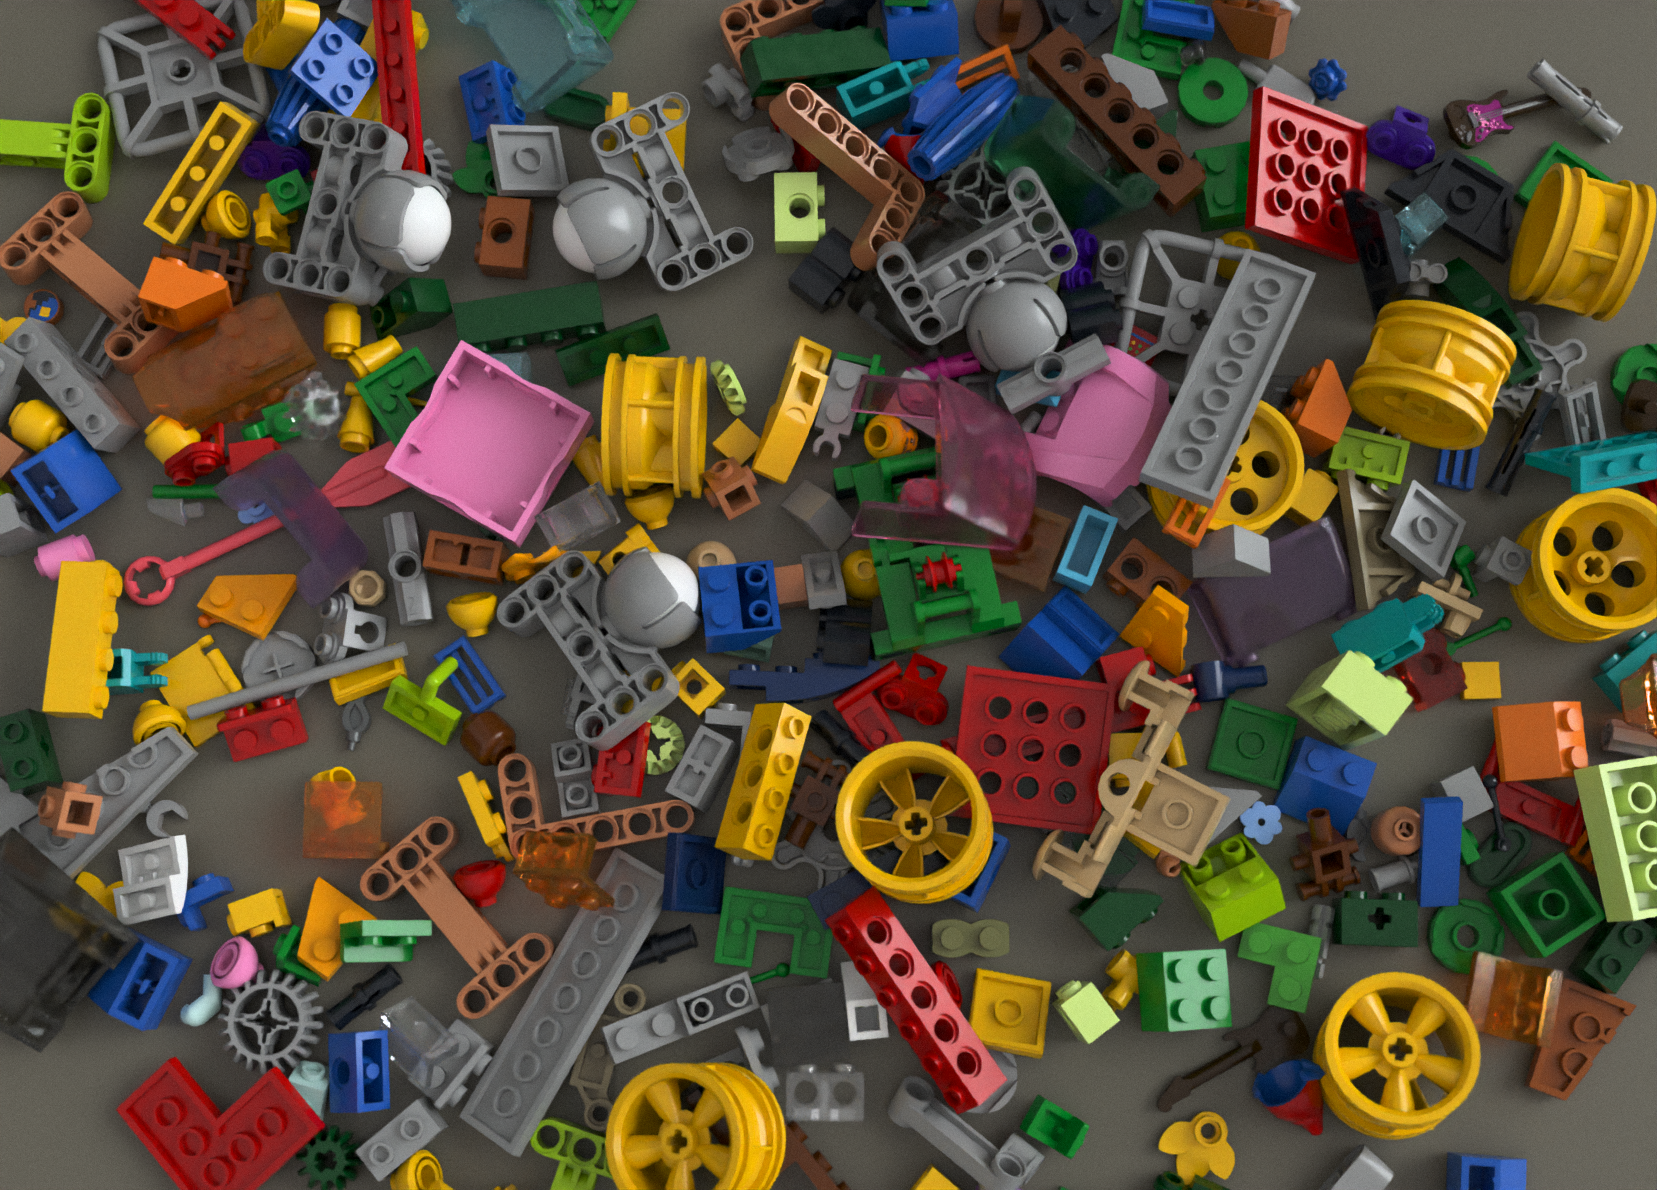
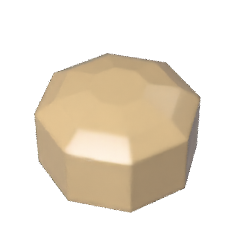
M360 570L350 579L348 594L360 606L375 607L386 598L387 584L375 571Z

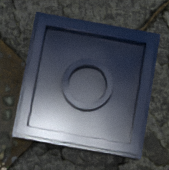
M668 832L662 910L721 915L726 852L715 848L717 838Z

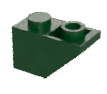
M408 277L382 297L376 305L369 307L371 321L375 327L378 341L389 335L396 338L432 328L453 313L445 280Z
M1097 886L1091 898L1084 897L1069 912L1092 940L1109 952L1111 949H1117L1129 939V932L1139 923L1144 924L1151 920L1158 912L1157 907L1164 900L1160 895L1148 889Z

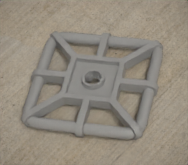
M194 0L207 11L216 10L213 15L224 24L235 14L244 46L246 35L253 27L250 12L244 0ZM149 13L119 20L109 24L107 27L101 26L96 33L99 37L98 53L106 85L103 88L105 100L110 103L117 140L125 156L136 159L193 144L204 126L201 127L196 105L217 99H222L248 112L249 114L247 115L260 124L262 122L266 123L271 110V99L263 66L245 62L243 48L218 54L211 61L168 27L166 29L169 40L148 46H143L124 36V34L162 24ZM210 44L209 47L216 53L215 46ZM112 46H117L141 58L145 74L119 81ZM247 64L256 102L225 87L220 70ZM186 67L190 71L183 78H175V75L180 74V68ZM148 90L151 104L131 132L124 100L128 95ZM185 108L190 130L144 142L163 114Z
M1147 229L1141 233V239L1135 248L1125 297L1120 299L1119 307L1122 308L1123 330L1117 331L1118 342L1114 343V348L1127 353L1136 312L1161 317L1157 342L1136 355L1135 358L1145 362L1162 350L1185 355L1180 383L1167 380L1169 382V395L1177 397L1227 291V288L1214 286L1219 259L1224 258L1241 262L1246 248L1224 244V240L1219 238H1213L1211 241L1168 230L1152 231ZM1160 244L1207 254L1202 283L1180 278ZM1149 252L1169 283L1164 307L1139 301ZM1259 252V253H1262V254H1265V255H1267V256H1270V257H1273V258H1276V259H1279V260H1280V258H1278V257H1276V256H1273V255H1271V254ZM1199 311L1204 312L1205 318L1208 319V325L1202 326L1201 331L1196 330V323L1191 321V316L1198 315Z

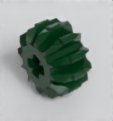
M338 1125L330 1126L327 1133L322 1129L314 1139L304 1146L308 1152L296 1154V1160L306 1162V1167L299 1169L298 1175L300 1177L309 1173L311 1175L307 1183L308 1188H314L321 1181V1190H331L333 1185L337 1190H344L347 1187L346 1179L354 1181L359 1177V1174L352 1166H360L364 1162L359 1156H354L353 1152L361 1147L362 1143L356 1142L352 1145L348 1143L353 1136L351 1130L345 1131L340 1136ZM333 1151L336 1154V1158H333V1161H337V1164L327 1167L324 1161L328 1158L323 1157V1154Z

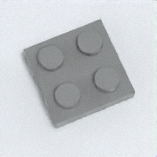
M489 125L486 135L498 196L557 197L564 188L569 186L558 126Z
M1412 479L1403 483L1380 539L1435 582L1445 577L1466 521L1416 480Z

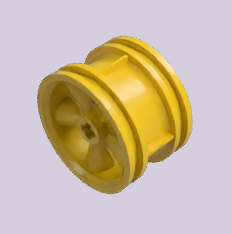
M907 741L890 744L872 752L850 772L841 788L836 805L837 834L842 849L849 861L877 890L901 902L931 904L959 894L979 876L991 852L994 834L993 820L989 805L976 777L961 759L937 745ZM912 773H931L945 777L931 802L925 799H916ZM881 788L898 807L891 821L864 818L871 800ZM971 801L972 826L969 836L947 832L948 824L945 816ZM921 819L924 825L927 824V826L921 828L920 835H915L912 829L909 830V828L915 826V820ZM893 841L903 853L891 875L872 865L866 851ZM938 849L951 863L940 871L924 876L923 856L930 855Z
M1387 972L1367 977L1355 983L1341 995L1318 1031L1313 1047L1312 1062L1318 1064L1326 1073L1322 1079H1318L1322 1098L1341 1121L1356 1131L1374 1138L1400 1140L1416 1137L1431 1130L1466 1099L1478 1076L1480 1044L1471 1017L1458 999L1448 990L1434 981L1419 975L1404 972ZM1384 1005L1410 1011L1407 1024L1401 1022L1390 1023ZM1349 1015L1372 1033L1368 1048H1338L1340 1027L1342 1021ZM1435 1031L1444 1046L1447 1057L1429 1054L1428 1045L1424 1038ZM1394 1045L1400 1047L1399 1052H1405L1406 1054L1400 1061L1395 1060V1054L1389 1053ZM1375 1069L1379 1075L1387 1079L1380 1104L1378 1105L1362 1095L1350 1081ZM1422 1073L1428 1080L1442 1089L1444 1094L1437 1104L1415 1111L1408 1081L1417 1078Z
M725 1062L697 1064L668 1063L653 1066L641 1072L619 1094L611 1110L606 1130L607 1161L618 1190H696L692 1171L698 1169L702 1164L720 1180L713 1190H769L780 1172L786 1147L783 1115L777 1099L770 1088L752 1071L742 1066ZM694 1082L702 1085L705 1090L700 1097L695 1111L682 1110L680 1094ZM725 1116L730 1132V1147L712 1144V1136L708 1128Z

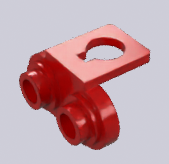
M216 422L200 433V442L187 445L164 462V473L172 479L173 484L177 486H191L195 484L196 478L199 476L205 477L225 464L223 423ZM213 436H215V443L209 442Z
M914 653L904 675L898 674L877 688L878 698L888 709L913 718L923 725L940 724L945 720L949 711L947 699L938 692V688L948 668L919 653ZM917 667H928L933 670L935 676L928 677L925 680L919 677L920 672L917 670Z

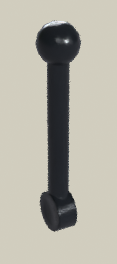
M1488 774L1483 778V785L1488 788L1489 796L1494 805L1492 813L1497 832L1494 846L1498 851L1507 852L1511 849L1512 843L1509 838L1505 837L1495 788L1498 784V779L1496 776Z

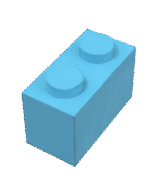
M1083 505L1076 518L1052 581L1086 594L1093 584L1118 518Z

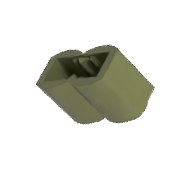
M957 919L937 921L930 925V952L937 956L949 958L961 957L969 953L989 958L1005 955L1010 952L1009 924L996 919L978 920L970 924Z

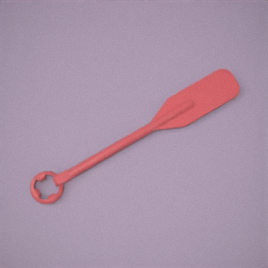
M389 441L350 459L316 496L189 555L180 556L169 562L155 556L138 558L129 565L125 572L123 580L125 592L132 601L139 605L153 606L160 604L174 590L176 578L191 572L193 568L322 508L371 506L411 488V486L393 477L384 468L396 449L395 446ZM151 563L161 565L158 570L162 579L166 581L164 589L162 591L158 589L153 593H149L147 599L138 597L141 591L137 586V582L132 581L136 571L141 573L143 570L149 569Z

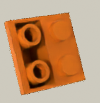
M154 256L138 299L146 321L183 333L231 312L233 303L228 281L224 280L222 275L212 270L203 269L202 272L187 268L188 265L179 259L166 257L164 260Z
M1327 358L1316 367L1311 366L1304 376H1298L1290 392L1294 396L1290 408L1286 406L1281 412L1294 428L1300 440L1303 453L1313 458L1339 442L1352 412L1335 364Z

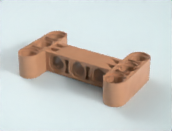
M71 191L61 192L54 196L1 245L0 265L10 280L17 285L33 283L50 268L118 325L105 339V352L119 372L123 374L136 373L153 359L179 331L158 325L152 331H144L146 326L152 322L145 319L138 299L140 290L80 241L92 227V215L78 194ZM78 211L74 216L66 217L68 213ZM52 235L48 240L39 242L42 237ZM25 259L23 264L13 267L15 262ZM133 348L128 355L118 356L123 349Z
M431 817L364 872L360 880V890L367 899L378 902L391 901L405 889L410 892L477 974L458 993L456 1002L459 1012L464 1017L470 1019L486 1017L548 964L555 952V945L550 937L542 933H528L511 947L478 907H475L473 901L465 897L458 890L453 877L439 862L459 841L460 835L457 825L451 820L442 817ZM444 824L448 830V837L444 843L436 845L431 839L432 830L436 826ZM414 849L418 854L419 860L413 869L407 870L402 864V857L406 851ZM384 874L389 880V886L385 893L378 895L373 889V881L378 875ZM534 939L540 940L545 946L544 956L538 961L531 960L526 950L530 941ZM505 964L510 965L515 971V980L508 987L503 986L497 977L498 970ZM474 990L481 991L486 1000L484 1008L479 1012L473 1011L468 1005L469 995Z

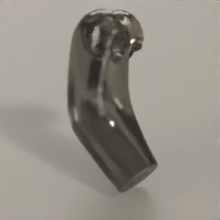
M1181 36L1182 41L1187 42L1186 47L1180 50V58L1183 65L1190 66L1195 64L1200 66L1204 64L1207 58L1205 40Z

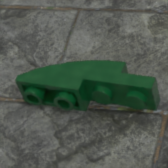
M1460 257L1444 264L1448 271L1447 278L1441 283L1433 284L1445 305L1465 310L1485 319L1503 331L1514 343L1517 356L1513 366L1510 368L1509 377L1504 384L1507 390L1539 374L1543 367L1524 340V337L1528 334L1527 330L1494 287Z

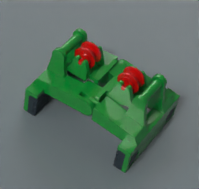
M977 438L833 469L832 480L837 501L857 496L871 559L875 568V576L887 630L873 632L870 635V645L874 661L1018 630L1022 623L1017 601L1001 604L984 525L981 517H979L980 510L970 471L979 469L982 460ZM922 476H923V478H921V479H916V480H912V481L910 480V479H913V478H918V477H922ZM907 480V482H902V483H898V484H893V485H892L893 492H894V496H895V500H896V505H897V509H898V513H899V517H900V521H902V522H899L898 516H897V512H896V508H895V504H894V500H893V496H892V492H891V483H895V482H900V481ZM904 520H909L911 532L909 530L908 522ZM940 536L942 541L941 543L918 548L913 546L914 541ZM913 580H914L915 587H916L917 594H918V598H919L918 601H917V598H916V593H915V589H914V585H913ZM966 610L967 613L925 623V618Z

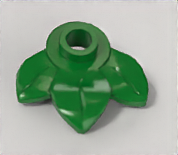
M470 141L465 155L467 167L461 168L452 174L456 184L461 190L469 194H483L485 198L487 196H498L497 190L492 188L495 178L489 147Z

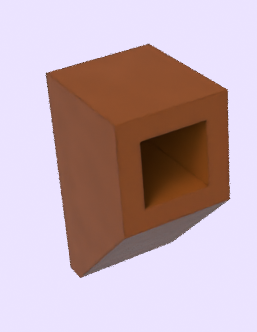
M1215 0L1212 2V10L1237 52L1267 60L1284 53L1292 14L1291 10L1280 8L1281 4L1272 0H1260L1259 2L1251 0Z

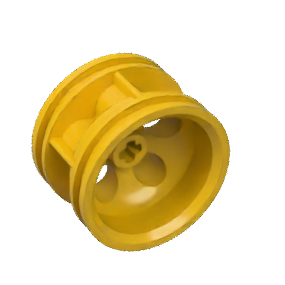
M1553 164L1538 183L1519 227L1509 268L1508 291L1510 297L1519 301L1527 299L1530 304L1541 305L1543 303L1574 311L1578 316L1585 318L1591 316L1592 319L1600 322L1611 320L1629 297L1649 249L1656 216V195L1654 189L1645 184L1635 185L1634 182L1629 180H1621L1613 184L1587 177L1586 171L1582 168L1574 167L1570 169L1566 164Z
M1400 300L1388 303L1382 307L1370 334L1372 345L1366 360L1355 371L1353 382L1347 391V398L1351 408L1361 418L1378 429L1386 427L1384 432L1391 435L1398 432L1401 435V439L1419 445L1445 450H1467L1481 445L1485 440L1488 427L1493 419L1492 407L1499 388L1507 381L1510 368L1513 366L1517 356L1514 343L1495 325L1477 315L1453 306L1424 300Z
M610 353L604 377L601 419V461L605 494L615 496L618 489H623L625 496H632L634 489L646 490L654 483H673L676 498H682L684 491H691L693 499H701L704 484L702 473L705 472L707 438L706 358L697 356L695 363H688L686 356L673 358L629 354L627 361H621L620 354Z
M1260 400L1244 436L1245 443L1240 445L1231 465L1232 470L1226 476L1227 479L1231 480V483L1204 535L1232 524L1262 535L1291 507L1300 491L1304 476V455L1300 440L1289 421L1277 409ZM1254 457H1264L1271 478H1262L1254 472L1252 468ZM1146 484V492L1149 504L1152 507L1151 509L1159 523L1164 527L1179 496ZM1241 490L1250 495L1253 502L1251 514L1241 515L1233 510L1230 503L1232 493ZM1186 501L1174 526L1178 528L1182 526L1193 504L1192 501ZM1201 505L1187 533L1194 536L1208 507Z
M1619 488L1579 493L1533 520L1517 537L1515 543L1531 551V564L1521 584L1515 586L1509 583L1510 590L1517 607L1524 617L1544 634L1569 643H1593L1641 626L1657 617V506L1645 497ZM1597 527L1606 528L1611 533L1613 544L1610 550L1600 551L1594 547L1592 536ZM1557 532L1567 536L1570 541L1571 550L1567 556L1559 555L1554 548L1553 541ZM1624 565L1633 572L1634 584L1631 588L1619 586L1613 581L1611 573L1615 566ZM1588 566L1590 570L1587 572L1586 575L1584 571L1587 569ZM1555 575L1563 579L1566 586L1565 593L1558 584ZM1587 594H1594L1602 599L1605 605L1603 616L1594 614L1587 608L1585 604Z

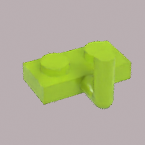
M447 657L427 676L423 688L398 675L391 682L382 708L446 746L453 738L462 712L435 696L439 686L458 668L457 660L453 657Z

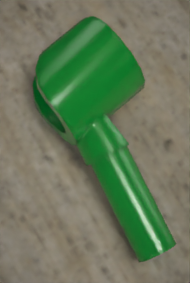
M1468 545L1457 546L1449 565L1462 576L1466 590L1471 591L1469 597L1472 598L1479 594L1467 565L1475 559V554Z

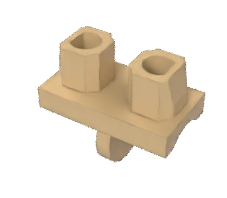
M1453 573L1448 581L1442 578L1435 582L1433 581L1432 585L1421 581L1417 587H1411L1408 598L1412 599L1414 597L1417 598L1418 595L1428 594V596L1431 595L1436 601V604L1443 608L1446 617L1440 631L1454 639L1462 637L1469 625L1479 620L1483 609L1466 602L1471 591L1460 587L1462 576L1457 573Z

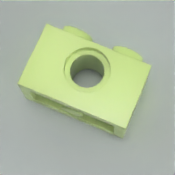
M817 172L774 173L776 253H811L818 244V241L825 235V219H818V207H825L824 185H817ZM796 208H803L809 214L803 218H796L791 215V212Z
M1069 981L1055 992L1058 999L1051 1003L1076 1038L1086 1044L1093 1042L1120 1021L1092 982Z

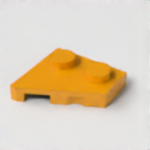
M294 574L219 575L214 578L197 604V608L200 612L264 641L301 582L298 576Z
M1157 585L1119 636L1135 648L1143 646L1145 654H1150L1155 662L1178 677L1186 666V660H1183V648L1187 643L1188 631L1185 628V624L1188 621L1189 606L1160 585Z
M318 877L314 884L297 960L328 982L343 964L340 961V924L360 920H377V918L321 877Z

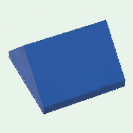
M1042 611L1021 630L998 656L1014 672L1079 680L1096 661Z

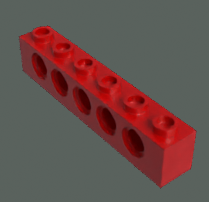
M875 886L855 896L825 919L832 930L834 938L841 943L854 962L858 973L867 981L875 993L879 1004L886 1009L897 1025L901 1036L912 1047L920 1059L922 1067L931 1075L942 1091L944 1099L955 1110L957 1115L980 1106L1007 1081L1003 1072Z

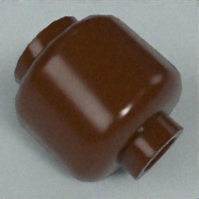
M485 711L480 714L474 713L464 721L460 744L478 764L482 766H498L506 755L515 752L516 733L498 713L493 711Z

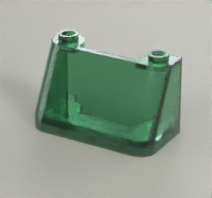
M1018 94L986 142L984 149L986 161L1005 178L1008 177L1013 169L1020 166L1029 167L1038 174L1065 225L1071 229L1083 228L1089 231L1140 210L1151 202L1161 187L1149 176L1140 172H1132L1124 176L1117 170L1108 168L1104 175H1099L1067 149L1066 146L1075 132L1076 123L1072 113L1056 99ZM1021 180L1015 186L1028 194L1032 191L1034 183L1030 180Z

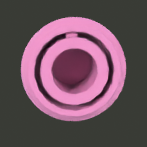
M236 936L226 941L215 954L210 968L211 981L215 986L223 989L240 988L244 986V982L253 980L256 984L257 971L264 970V967L259 963V957L254 946L245 938Z

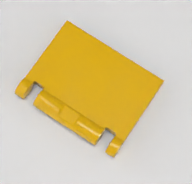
M211 635L202 637L198 642L170 659L167 664H163L150 672V675L168 677V686L160 687L159 689L169 706L176 709L184 718L187 726L185 732L194 747H199L220 733L216 724L222 717H225L224 712L227 710L191 720L187 713V706L244 689L219 648L210 651L206 655L202 651V649L214 643ZM252 702L245 704L248 710L255 708Z

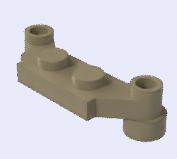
M634 983L622 985L616 991L615 997L609 1001L574 1063L569 1085L577 1087L586 1107L584 1110L585 1122L594 1130L607 1129L609 1116L614 1105L610 1101L608 1090L615 1065L612 1064L600 1028L623 1020L644 1008L646 993L641 986ZM630 991L635 992L638 996V1002L635 1006H630L626 1002V995ZM598 1106H603L607 1109L608 1117L606 1119L597 1117L596 1108Z

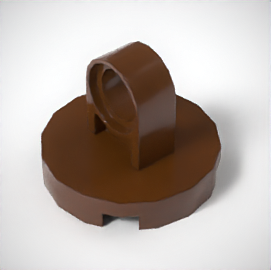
M979 0L973 23L976 36L989 46V50L1003 44H1008L1011 54L1017 55L1025 52L1027 47L1039 39L1044 20L1036 0Z

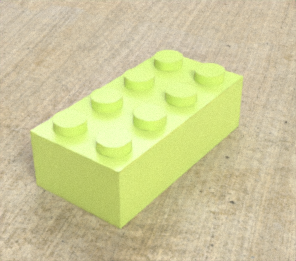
M1348 650L1312 670L1287 702L1286 706L1346 751L1386 736L1412 702L1413 698L1405 692L1407 688L1399 680L1389 675L1385 677L1374 669L1375 663L1368 656L1359 651L1353 653L1351 650Z
M1657 756L1573 770L1607 922L1633 921L1656 917Z

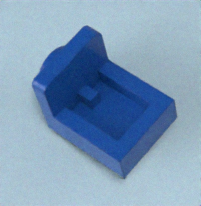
M210 873L192 881L193 888L186 891L182 912L177 914L180 923L185 928L188 927L190 931H202L207 928L199 907L234 891L228 877H215L214 873Z

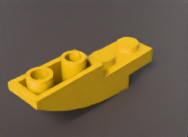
M803 336L795 340L776 403L769 409L751 471L782 485L786 483L809 434L829 378L825 373L832 350Z

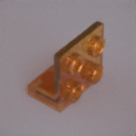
M307 781L305 783L303 858L380 859L389 852V842H381L383 784L381 782Z
M525 831L513 874L525 883L526 889L542 896L545 899V904L559 909H565L567 905H577L586 910L596 911L599 907L614 906L615 899L587 876L597 844V839L590 833Z
M1474 951L1463 1007L1468 1012L1478 1032L1518 1043L1550 1048L1564 972L1552 968L1523 965L1484 952Z

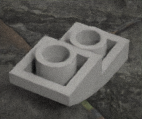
M580 738L551 743L554 775L558 784L562 819L569 820L601 814L598 793L594 792V786L591 781L593 762L590 746Z

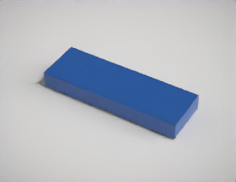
M1459 796L1421 798L1420 848L1417 877V901L1420 907L1458 906L1463 801Z

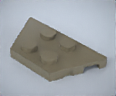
M1344 469L1336 472L1357 611H1365L1376 606L1375 603L1382 597L1389 596L1396 591L1399 584L1406 583L1414 577L1415 571L1414 565L1380 539L1397 499L1393 496H1387L1381 488L1373 483L1364 485L1355 479L1356 472L1354 470Z

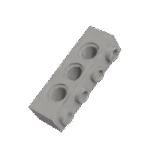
M28 317L4 341L9 348L25 357L24 367L94 449L117 453L142 429L95 373L78 356L77 352L53 324Z

